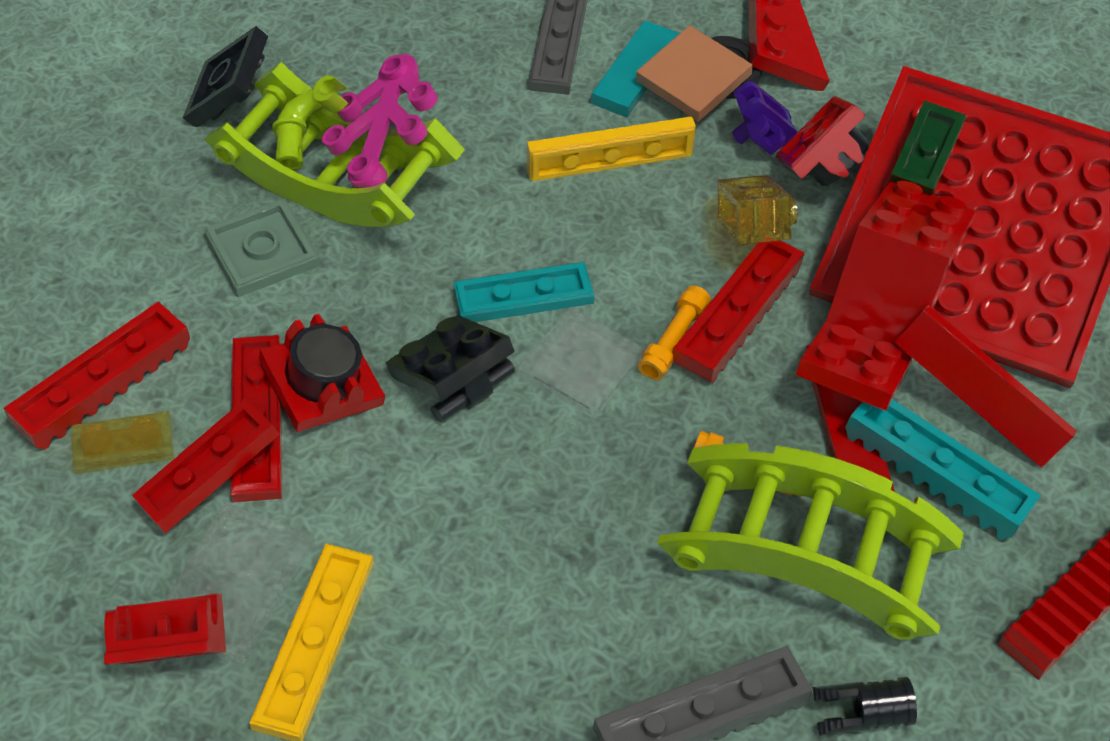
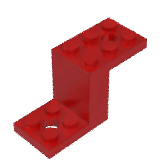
M890 180L858 225L826 322L801 358L796 375L887 411L914 360L894 342L927 305L934 309L952 259L968 232L976 211L966 208V204L957 198L950 196L939 198L923 192V189L915 183L909 181L894 182Z

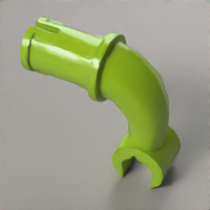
M331 75L323 76L316 82L312 90L298 94L285 104L278 115V119L272 124L273 133L277 136L275 158L277 162L293 171L302 168V139L307 133L305 122L314 111L323 107L333 113L339 112L346 107L348 102L337 93L348 88L337 78Z

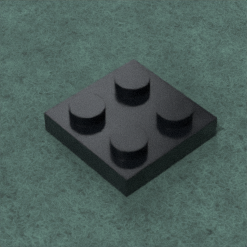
M255 26L207 59L183 119L193 127H198L210 118L212 120L219 118L225 109L234 102L242 103L246 100L254 88L252 79L255 71L265 59L263 50L268 35Z

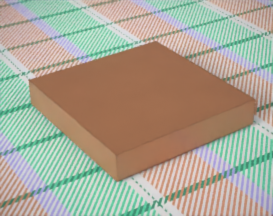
M689 25L636 71V81L699 122L752 74V64Z

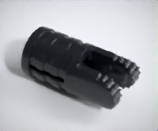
M899 677L895 681L893 679L883 680L882 682L873 681L867 684L853 682L812 687L814 701L831 702L838 701L842 697L852 696V704L856 718L849 719L841 717L826 718L822 722H817L819 736L867 731L871 727L882 728L887 725L899 726L904 724L905 726L916 724V697L913 685L908 677Z

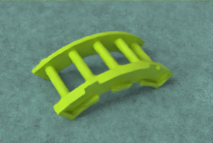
M282 62L262 74L254 83V87L262 93L263 98L235 129L227 122L204 139L213 148L215 156L221 162L233 165L268 191L338 222L364 227H386L411 221L415 214L403 202L406 195L427 169L455 162L465 151L447 129L434 118L423 122L427 127V135L420 143L415 145L405 144L397 132V127L394 130L388 129L379 157V162L387 171V180L395 170L405 168L390 188L385 183L366 188L334 186L346 171L349 162L355 156L362 154L369 130L352 142L347 151L336 155L316 180L299 174L272 159L248 141L275 109L282 110L285 104L292 98L312 90L310 86L298 78ZM325 107L314 111L305 122L307 133L302 139V153L314 139H322L323 134L330 127L342 125L346 128L353 121L345 122L337 112H330Z
M748 443L714 444L692 449L687 464L704 480L706 485L688 532L660 535L657 544L673 558L679 567L688 571H741L796 583L834 598L853 608L883 628L888 635L899 640H912L915 637L939 634L940 625L918 607L931 555L960 549L964 532L930 503L919 496L914 499L913 503L891 490L893 481L857 465L811 451L785 446H776L773 453L748 451ZM754 489L739 534L710 532L724 491ZM775 491L812 498L797 546L760 538ZM832 505L867 519L853 567L817 553ZM886 531L911 549L900 592L873 578Z

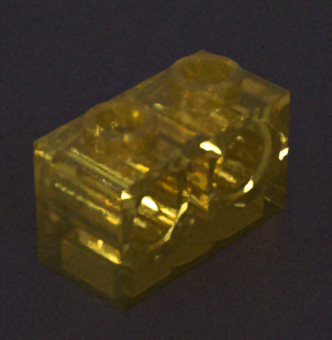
M760 175L717 180L718 220L738 244L791 239V225L797 223L798 216L796 201L770 176Z

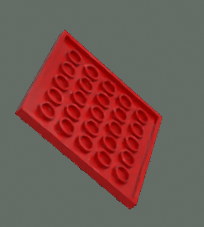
M903 66L810 286L809 295L831 303L833 302L858 225L890 182L891 173L924 100L967 115L965 124L933 196L957 198L966 204V208L975 210L976 213L968 232L952 259L934 310L995 362L1071 389L1110 286V132Z

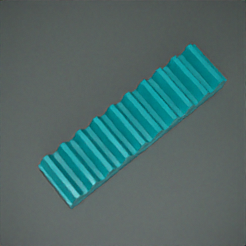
M893 399L887 411L862 402L850 416L845 427L849 440L855 441L860 438L863 440L864 449L869 452L876 449L879 451L880 458L884 461H895L896 472L899 474L910 471L914 484L918 485L924 481L929 484V494L932 496L941 492L945 494L946 505L949 507L956 504L962 505L964 517L969 518L977 515L982 529L990 526L997 529V538L999 540L1014 536L1041 497L1036 491Z

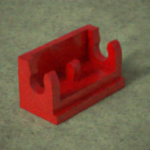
M216 593L145 604L117 606L116 610L106 611L105 613L106 653H104V664L128 665L226 652L222 594Z

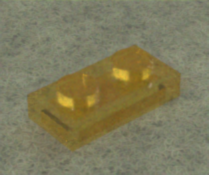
M169 411L71 425L73 467L76 474L162 462L175 458L172 420Z

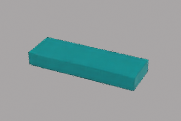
M644 20L591 93V104L627 118L648 89L636 81V71L680 33Z
M585 262L453 281L459 315L474 322L594 304L595 295Z

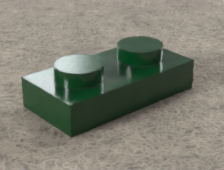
M924 100L891 173L890 180L894 182L909 181L915 183L923 189V192L933 195L965 124L967 115Z

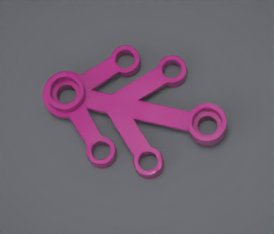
M401 54L387 58L378 72V79L357 95L352 92L342 94L341 97L348 104L337 114L343 121L353 122L346 128L342 125L332 126L322 136V142L330 153L339 155L347 151L352 142L369 130L362 154L355 156L347 167L348 179L355 188L372 187L386 182L387 171L379 162V157L391 122L397 127L398 134L407 145L418 144L427 135V127L420 117L409 115L398 103L400 94L407 93L408 99L417 111L423 112L431 109L438 100V95L431 84L426 81H419L418 63L411 55ZM380 97V100L361 115L363 108Z

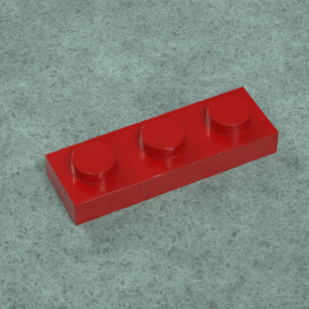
M245 398L133 493L132 496L166 533L280 434L273 424Z

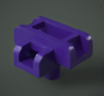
M751 81L745 82L734 91L740 112L744 118V122L732 131L734 138L740 144L751 138L752 141L772 155L797 133L796 127L791 122L789 110L757 84Z

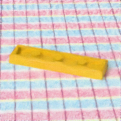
M691 116L528 141L527 173L529 179L533 182L691 157L693 154L696 125Z
M325 543L249 722L251 730L289 741H303L374 565L372 555Z

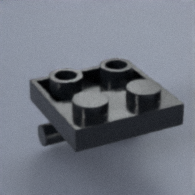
M456 315L439 322L434 331L420 340L404 345L397 355L385 363L394 379L439 400L438 403L431 407V412L435 419L442 423L462 408L471 409L493 393L494 386L515 373L512 362L506 358L514 353L515 350L508 335Z

